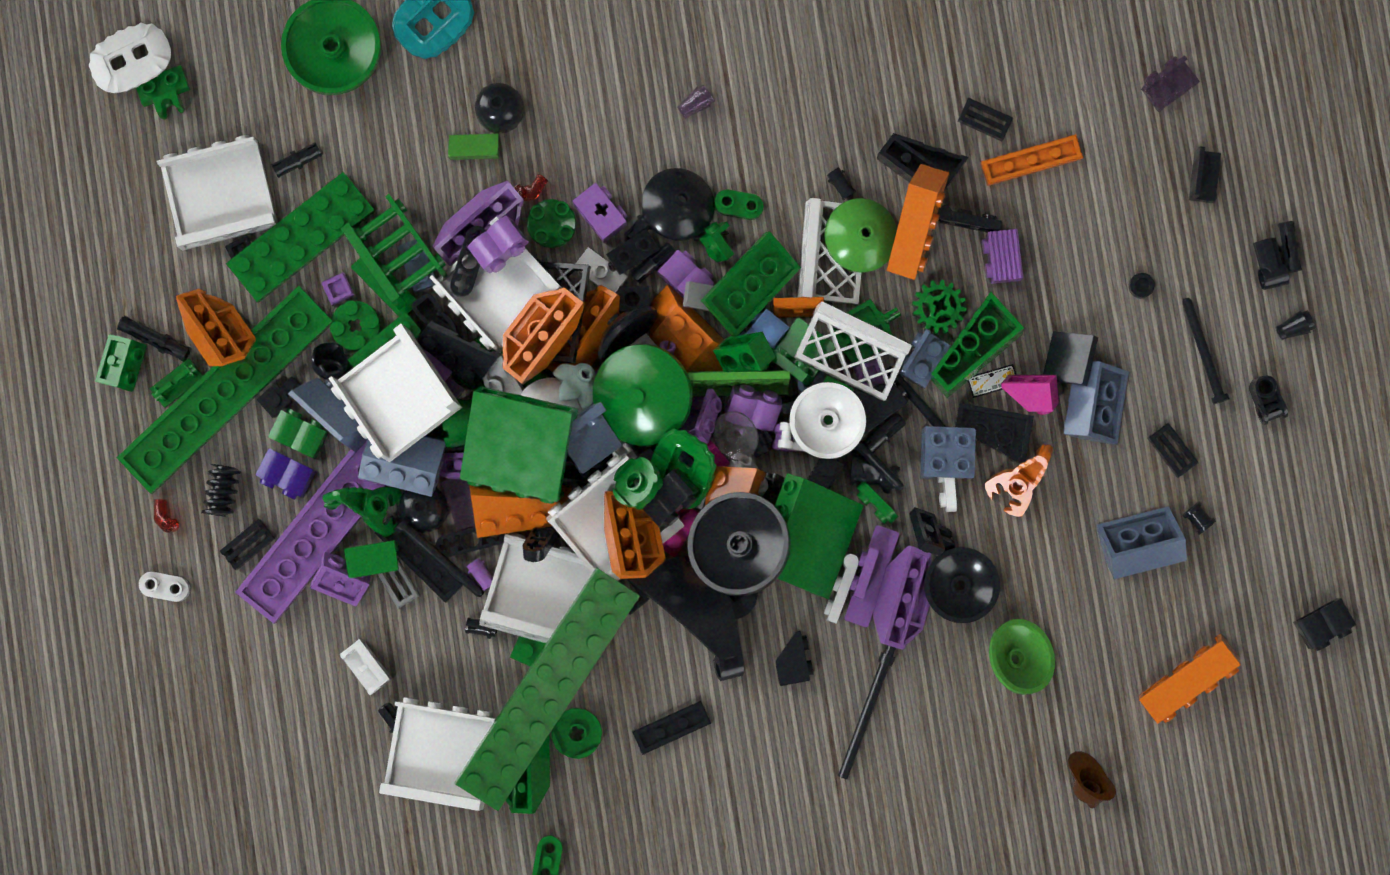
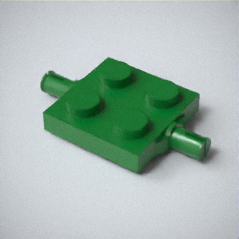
M872 299L847 312V314L892 336L889 322L901 316L900 312L896 313L898 311L897 307L883 314L876 308ZM843 332L836 335L840 349L852 345L848 334ZM865 343L858 346L863 360L875 355L871 345ZM854 348L842 351L851 364L858 362Z

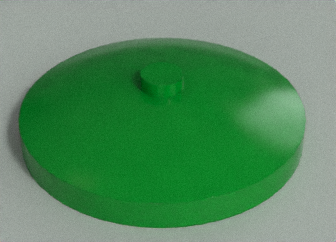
M310 0L301 5L288 19L282 33L281 52L288 71L300 85L318 94L340 95L357 89L371 77L380 59L381 38L373 18L358 3L352 0Z
M636 344L617 350L603 362L594 380L593 403H602L606 409L602 416L617 438L628 444L637 446L657 444L665 432L673 428L681 429L689 416L692 406V385L686 369L673 354L655 345Z

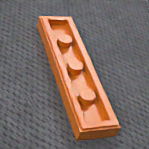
M1075 134L984 160L980 164L986 184L990 186L1082 160L1083 155Z

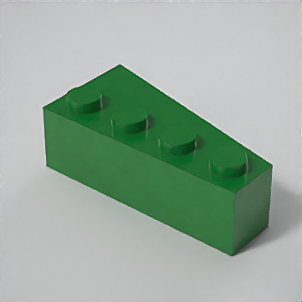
M991 291L970 322L959 334L952 347L949 348L931 373V381L946 398L950 397L1023 335L1024 327Z

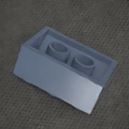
M1093 361L1087 386L1071 385L1067 416L1064 423V434L1078 439L1117 445L1129 371L1103 362Z
M315 378L292 389L288 393L335 438L354 452H357L367 441L358 432L357 426L359 424L356 419L352 420L345 412L344 407L346 404L342 399L339 400L332 392L331 388L333 385L329 380H326L324 383L319 378Z
M425 435L391 462L383 458L378 459L370 450L372 444L367 439L358 478L432 497L438 485L446 448L444 439Z
M1169 506L1097 525L1106 564L1113 579L1187 561L1186 539Z

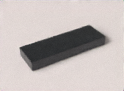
M700 700L632 733L642 755L711 724V721Z

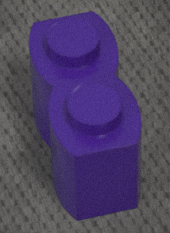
M268 448L256 476L261 478L259 483L271 489L276 485L283 489V495L295 500L297 496L304 498L316 471Z

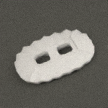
M139 23L136 26H128L124 30H118L114 35L107 36L104 42L96 44L95 50L90 53L89 68L97 86L109 93L127 92L160 75L170 62L171 48L168 39L161 29L157 28L154 24ZM141 45H146L148 55L137 60L133 50ZM122 55L126 65L118 70H113L111 60Z

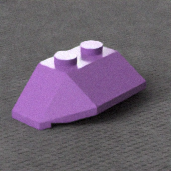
M509 181L482 190L444 223L432 247L449 266L453 265L458 260L466 233L471 227L481 226L487 231L491 226L489 223L495 217L500 219L505 215L510 217L518 226L524 199ZM476 231L474 235L470 234V238L474 240L481 232Z
M907 546L886 566L873 612L880 643L903 650L923 630L930 606L925 596L924 579L926 571L931 564V553H926L913 546Z

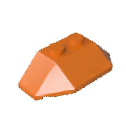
M667 284L651 301V306L657 310L658 315L650 328V339L658 347H660L662 341H669L667 349L670 348V343L673 342L676 345L674 356L682 363L687 373L723 371L713 350L724 339L693 308L683 307L684 299Z
M603 285L597 286L595 290L589 291L586 294L576 363L567 364L576 366L579 363H586L591 366L598 357L601 337L609 326L607 324L609 319L615 314H619L620 296ZM568 342L558 352L560 356L569 357L571 346ZM550 362L546 369L554 372L559 365L565 363Z
M566 288L534 294L503 334V369L521 384H524L547 368L576 330L585 303Z
M201 289L176 296L186 332L209 366H224L245 359L255 343L256 337L233 304L216 296L208 295L206 291Z
M605 491L604 532L612 572L620 579L646 578L665 561L659 526L643 509L629 508L616 500L613 491Z

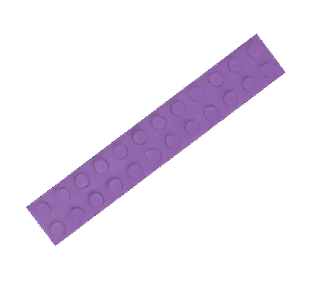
M450 377L447 379V386L453 395L458 398L465 389ZM366 442L357 452L350 450L235 591L237 595L273 624L277 623L315 576L322 564L324 553L332 554L362 517L342 503L334 510L325 508V502L322 499L323 495L348 487L374 490L387 486L358 478Z

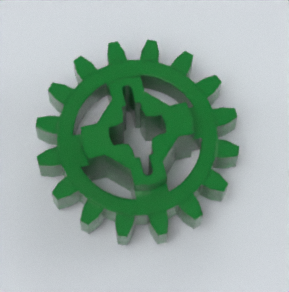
M942 279L939 285H936L934 280L930 281V288L923 284L921 286L923 293L916 292L914 295L919 300L912 302V306L917 308L912 315L920 317L917 325L926 324L924 331L926 329L929 330L931 327L934 334H937L939 329H942L944 334H946L948 326L952 329L957 327L955 320L962 322L964 319L959 313L966 312V308L961 306L966 299L958 297L961 289L952 290L954 283L951 282L947 287L944 286L945 283ZM934 291H942L941 295L938 296L928 295ZM950 296L952 297L955 303V308L951 307L950 305ZM944 298L942 308L944 310L941 309L934 316L933 314L935 313L936 308L934 304L937 305L938 302H940ZM922 306L927 307L929 313L928 318L925 316ZM945 317L950 319L944 323H935L939 318Z

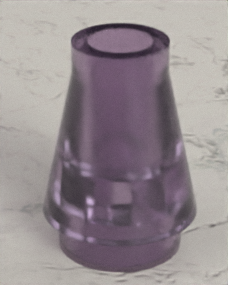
M703 85L700 88L696 87L677 108L686 119L711 107L710 104L715 100Z

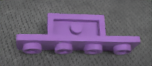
M879 525L875 526L867 552L862 551L858 566H861L859 576L854 575L850 590H853L844 617L846 621L863 627L869 626L886 566L891 561L899 537L898 532Z

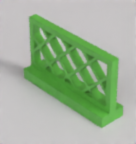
M765 370L763 372H688L693 397H705L707 389H713L718 397L730 396L733 385L740 386L742 384L749 385L756 391L771 390L777 393L778 396H788L790 371Z

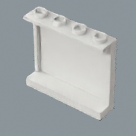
M243 135L235 138L236 141L233 142L219 141L211 144L212 147L209 148L195 147L187 150L186 154L178 155L177 153L164 155L162 160L157 161V164L162 169L177 232V237H175L176 244L182 251L267 230L278 223L259 144L254 137Z
M495 217L489 224L493 225L499 219ZM526 248L520 255L510 257L505 262V267L499 272L488 273L480 265L473 289L465 297L455 296L450 289V282L457 261L445 271L448 275L447 277L443 278L442 275L438 279L433 275L429 277L435 283L432 288L441 298L447 296L451 301L448 306L457 316L461 313L464 315L466 320L463 323L473 333L478 331L481 334L482 338L479 341L489 351L492 348L499 353L503 351V334L534 294L561 288ZM465 255L462 258V264L465 268L472 269L476 266L477 261L473 255ZM458 269V274L463 275L460 282L455 281V286L458 287V292H462L464 289L469 288L465 281L467 276L472 278L473 273H464Z
M402 324L393 329L396 333L393 339L337 380L332 376L329 378L333 385L331 388L332 392L339 400L342 399L346 404L344 407L345 412L352 420L356 419L358 422V432L364 439L368 438L371 442L370 450L378 459L383 458L388 462H391L462 408L411 331Z
M625 453L621 456L616 454L607 462L608 467L602 472L599 470L594 472L587 479L589 483L583 488L578 486L567 495L569 499L562 505L560 502L555 504L548 511L550 515L546 517L547 521L556 529L592 573L597 567L617 581L620 578L612 572L604 532L605 491H613V488L615 489L616 481L613 480L617 469L629 459ZM637 478L634 480V488L639 484L640 481ZM679 518L671 526L666 524L659 527L662 543L666 542L684 527Z
M517 533L505 534L504 543L484 610L481 613L479 625L547 643L592 575V572L576 553L567 547H560L559 549L552 547L542 561L528 562L523 558L522 549L526 537Z
M405 697L403 702H395V706H398L386 777L385 782L380 785L379 793L477 811L483 810L484 802L458 787L454 782L497 719L492 717L493 712L478 710L477 714L467 713L468 708L453 706L452 710L443 709V704L428 702V706L418 705V699Z

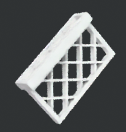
M810 198L806 201L797 298L824 297L826 302L859 304L861 273L853 272L848 276L843 268L833 260L826 247L820 241L821 234L825 230V228L821 230L822 224L825 226L827 222L822 216L823 207L834 210L842 203L821 201V199ZM862 229L863 236H865V229ZM824 254L834 264L825 273L818 266V260ZM835 268L845 278L836 287L826 276ZM817 272L821 275V277H819L818 279ZM822 279L832 289L826 295L816 294V284ZM848 282L853 288V298H844L838 291V288ZM834 292L837 295V297L830 295Z
M820 302L814 310L812 320L794 358L885 401L904 358L909 353L912 345L825 302ZM818 320L827 324L830 334L817 337L814 327ZM844 332L850 336L852 345L840 349L836 335ZM812 334L813 340L808 341ZM832 337L836 351L824 354L819 341ZM815 342L820 356L811 359L803 355L806 345ZM866 343L872 346L875 356L863 360L858 346ZM854 348L858 362L846 365L842 351ZM838 354L842 367L835 370L829 368L825 357ZM889 354L897 358L894 368L885 371L881 356ZM876 359L881 372L869 376L864 362ZM860 364L865 378L856 381L851 378L848 368ZM891 372V375H890V377H889V379H888V376H887L886 373ZM883 376L886 386L882 393L873 388L870 379Z

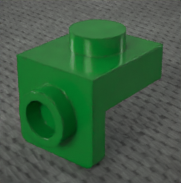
M727 221L722 223L713 222L705 228L706 233L699 238L706 248V253L715 262L728 260L734 255L721 235L730 226Z

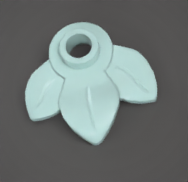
M567 363L559 365L553 372V375L562 381L559 389V399L562 401L577 399L583 410L590 407L593 403L592 384L595 380L593 368L586 363H579L576 366ZM582 371L585 373L587 379H585L582 376Z

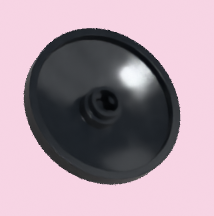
M746 492L728 493L710 501L697 514L688 536V555L696 574L709 587L732 596L751 595L770 586L784 570L791 549L789 528L780 511L766 499Z

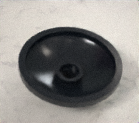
M670 168L657 173L647 183L642 194L641 206L647 223L656 233L670 240L685 241L699 236L710 225L714 216L715 202L711 189L699 175L686 169ZM679 196H683L686 202H681Z
M640 306L629 309L620 315L615 314L607 323L609 326L601 337L598 348L599 360L603 363L611 354L621 348L630 346L646 334L657 318V310L653 306Z
M953 548L937 556L929 565L924 579L925 596L931 608L940 617L954 623H970L986 616L995 606L1000 593V578L992 561L983 553L971 548ZM957 581L964 583L962 590L956 589L955 584Z

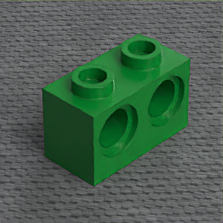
M763 331L727 337L713 350L724 372H763L768 369V364L776 358Z

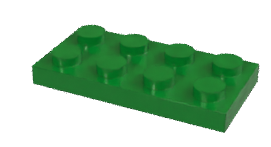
M770 231L765 232L702 298L701 302L731 336H738L801 267Z

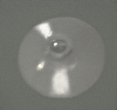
M731 411L721 415L716 420L713 439L717 448L726 458L742 461L754 454L758 446V432L749 417L740 412Z

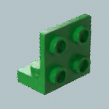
M797 318L776 348L773 349L771 347L776 357L772 361L784 370L790 371L792 376L809 387L820 370L794 358L809 326L802 319ZM815 330L818 338L824 336ZM812 334L808 341L813 340ZM828 338L819 341L824 354L836 350L834 343ZM815 342L806 345L803 355L811 359L820 356Z

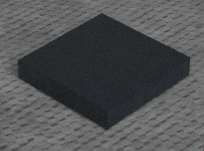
M1053 331L1043 375H1057V383L1087 386L1098 337Z

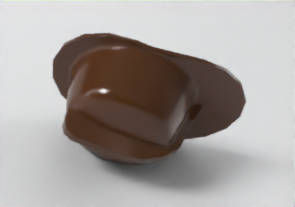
M1075 751L1070 754L1068 767L1075 778L1073 784L1075 796L1092 809L1097 807L1102 801L1113 799L1116 795L1115 786L1095 758L1082 751Z

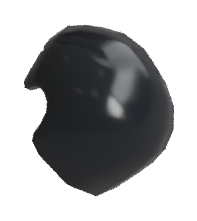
M322 343L313 350L312 368L323 379L329 380L331 376L335 379H340L348 373L350 366L348 359L350 357H346L341 345Z

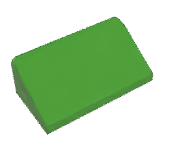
M499 134L449 135L448 157L450 160L499 159Z

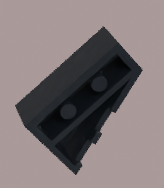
M895 133L892 134L877 156V160L909 183L920 164L949 172L944 191L969 158Z

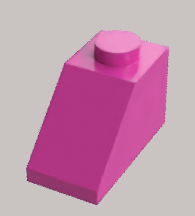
M1008 375L1001 383V388L1028 412H1037L1040 415L1049 414L1059 404L1057 375Z

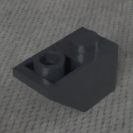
M801 631L794 632L775 660L779 686L810 681L809 675H814L811 660L806 661L805 650H809L807 636L802 635Z

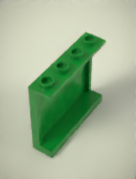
M482 386L473 391L460 480L467 481V484L471 486H490L493 491L506 492V490L516 492L515 495L522 498L537 497L544 503L552 504L558 502L564 496V492H561L572 423L577 419L579 408Z
M787 473L775 507L783 515L788 525L791 549L787 564L777 579L806 590V592L829 599L864 505L805 478Z

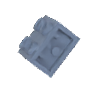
M601 402L592 404L578 414L577 419L572 423L567 454L580 473H585L622 446L602 416L606 409Z
M933 426L922 428L920 478H974L976 430L974 428Z

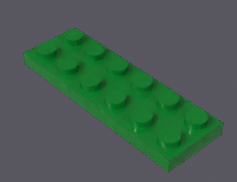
M342 172L229 260L226 265L255 301L259 303L345 236L340 228L347 223L355 228L373 214L375 210L346 174Z

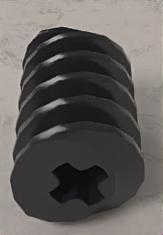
M210 464L216 467V469L208 471V474L213 476L214 479L207 480L206 484L213 487V489L205 491V494L210 496L211 499L203 501V504L210 508L202 510L201 513L226 517V515L234 513V510L229 508L228 505L236 503V500L230 498V495L237 494L238 491L232 488L231 485L239 484V480L233 478V475L241 474V471L230 466Z

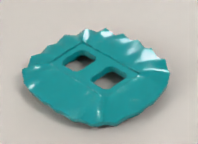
M405 0L394 14L392 29L395 38L411 55L423 59L437 57L457 43L459 38L465 34L467 28L472 24L475 12L471 0ZM440 2H444L451 9V13L444 19H440L433 12V8ZM423 18L433 25V30L426 36L421 35L415 29V25Z

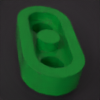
M726 189L720 191L715 197V208L722 215L755 220L763 213V201L755 194ZM730 198L732 203L726 206L722 203V200ZM749 202L755 203L756 208L754 210L747 208Z
M862 482L856 488L859 492L856 495L857 498L866 506L870 503L876 510L874 515L883 524L887 521L892 524L898 518L894 510L867 483Z
M547 835L539 841L532 875H541V870L544 868L550 870V875H558L563 851L562 842L558 837ZM548 843H552L555 846L554 852L546 850Z

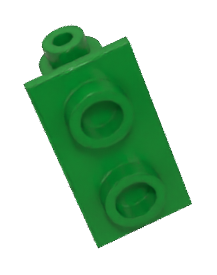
M188 358L150 388L151 394L166 408L191 388L203 375Z

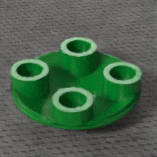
M547 199L531 208L527 218V229L529 235L537 244L546 248H557L568 243L573 237L576 230V217L566 202Z

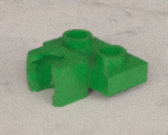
M179 65L163 71L160 75L147 83L141 84L136 89L141 104L144 107L154 104L159 117L166 120L168 117L166 111L170 106H175L179 113H184L185 109L179 94L189 91L190 87L182 66Z

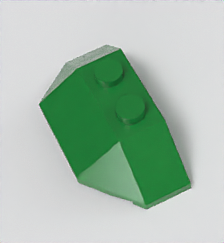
M549 735L505 800L510 806L511 813H536L550 787Z

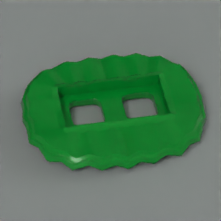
M675 428L665 432L658 442L651 462L658 467L662 479L672 470L679 468L699 490L695 495L697 500L687 509L695 508L702 503V500L707 496L708 491L712 487L711 483L715 478L714 472L717 468L714 463L715 455L709 451L706 443L699 441L696 436L690 435L686 430H677ZM682 451H685L694 458L692 467H689L680 460Z

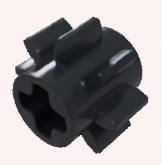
M755 429L743 436L746 442L741 444L746 455L752 453L754 458H757L771 450L768 444L772 443L773 440L768 431L762 433L760 429Z

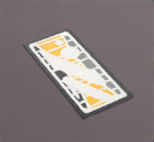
M1011 364L974 375L968 381L972 397L976 398L1003 390L1001 388L1003 380L1008 375H1017L1014 365Z

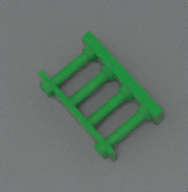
M388 194L385 197L391 204V207L361 229L358 227L354 230L349 223L340 229L388 298L400 311L407 305L402 297L406 295L405 292L436 269L443 278L448 275L443 269L446 263L438 253L432 254L404 213L407 209L399 198L395 201ZM396 215L401 218L404 223L402 227L374 247L370 246L367 248L364 241L367 240L366 237ZM411 233L418 243L386 266L385 264L380 266L376 261L380 258L379 255ZM424 251L430 262L398 284L396 282L393 285L389 279L393 276L392 273Z

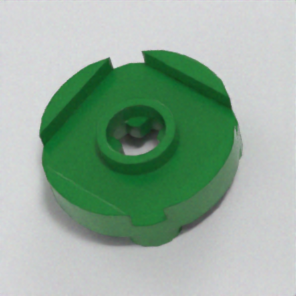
M347 301L339 306L331 317L333 323L330 325V332L334 340L350 351L360 350L381 332L377 312L370 305L361 301ZM357 319L360 320L361 330L351 332L350 322H355Z
M644 457L628 459L617 469L613 480L616 481L615 489L613 488V494L621 504L637 510L643 509L655 497L657 491L663 485V479L660 476L658 467ZM637 478L640 481L639 484L634 488V480Z
M568 709L563 712L553 727L551 733L552 741L555 748L561 754L574 759L585 758L591 755L601 743L602 727L600 721L587 709ZM577 726L578 729L584 730L581 740H577L576 737H570V733L573 732L572 727Z

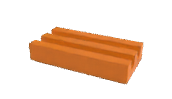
M824 297L774 298L773 314L778 318L813 317L816 306L820 302H824Z

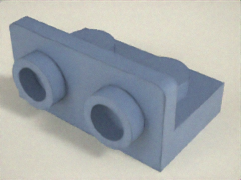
M928 329L923 334L917 333L911 343L915 348L910 355L907 354L905 356L899 373L924 389L931 380V373L951 346L932 335Z

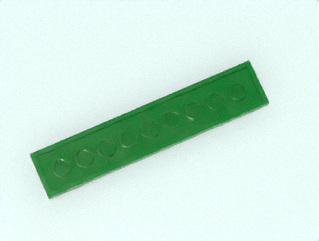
M298 286L251 330L256 340L245 359L224 366H213L116 458L150 494H153L324 333L333 321Z
M596 567L454 782L455 785L499 811L640 597L638 594Z

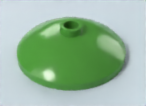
M865 198L851 199L840 204L830 214L824 230L825 244L830 256L841 267L852 272H871L889 261L897 226L889 211L876 201ZM862 229L868 230V237L862 235Z
M1013 619L1000 625L993 633L989 645V659L997 679L1007 689L1017 694L1029 695L1044 689L1050 682L1055 669L1054 650L1044 631L1028 620Z

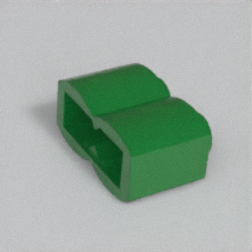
M288 409L287 413L281 410L268 437L316 459L328 435V432L323 430L324 426L311 419L310 423L301 420L302 414L292 409Z

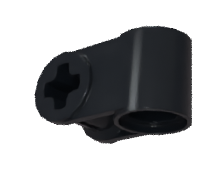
M1268 375L1253 379L1249 385V391L1261 424L1267 425L1268 421L1279 417L1287 418L1288 409L1276 380ZM1260 381H1264L1268 385L1266 394L1259 391Z

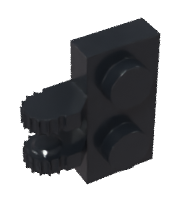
M916 507L913 508L909 515L920 550L940 556L943 552L955 548V542L951 539V530L939 525L935 514Z

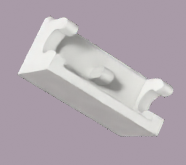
M358 639L340 654L341 658L346 662L370 696L393 679L364 639Z

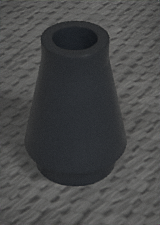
M1306 310L1304 312H1297L1275 328L1280 339L1284 340L1311 333L1310 330L1316 327L1310 313Z

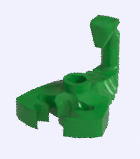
M348 487L326 493L322 499L325 502L324 507L331 510L336 509L341 503L345 504V506L362 516L364 522L375 532L387 537L395 532L394 527L397 523L393 524L391 517L383 524V519L387 514L388 505L391 507L396 504L398 507L402 492L399 488L380 487L374 490Z

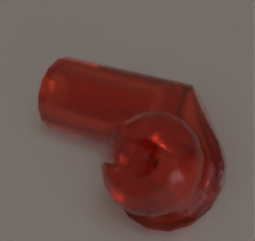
M538 174L531 185L521 186L518 184L514 186V189L524 201L535 200L542 192L548 180Z
M154 499V522L166 533H170V531L176 532L179 528V521L171 519L167 515V500Z

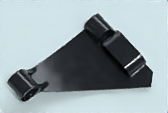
M688 556L666 559L646 578H630L629 582L674 617L715 656L713 659L715 661L714 668L720 681L744 675L742 650L730 596L718 592L705 584L694 571Z

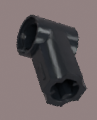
M1268 238L1253 243L1259 265L1258 279L1261 288L1267 290L1288 285L1290 281L1289 272L1286 265L1282 263L1276 238Z

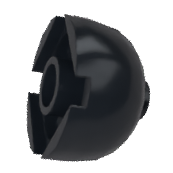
M492 83L484 87L477 95L474 105L475 115L481 126L486 130L507 133L515 129L522 121L524 112L523 100L518 91L510 85Z
M437 487L432 497L406 490L400 497L398 504L400 519L406 516L410 520L408 524L418 533L432 532L440 528L446 521L449 511L445 495Z

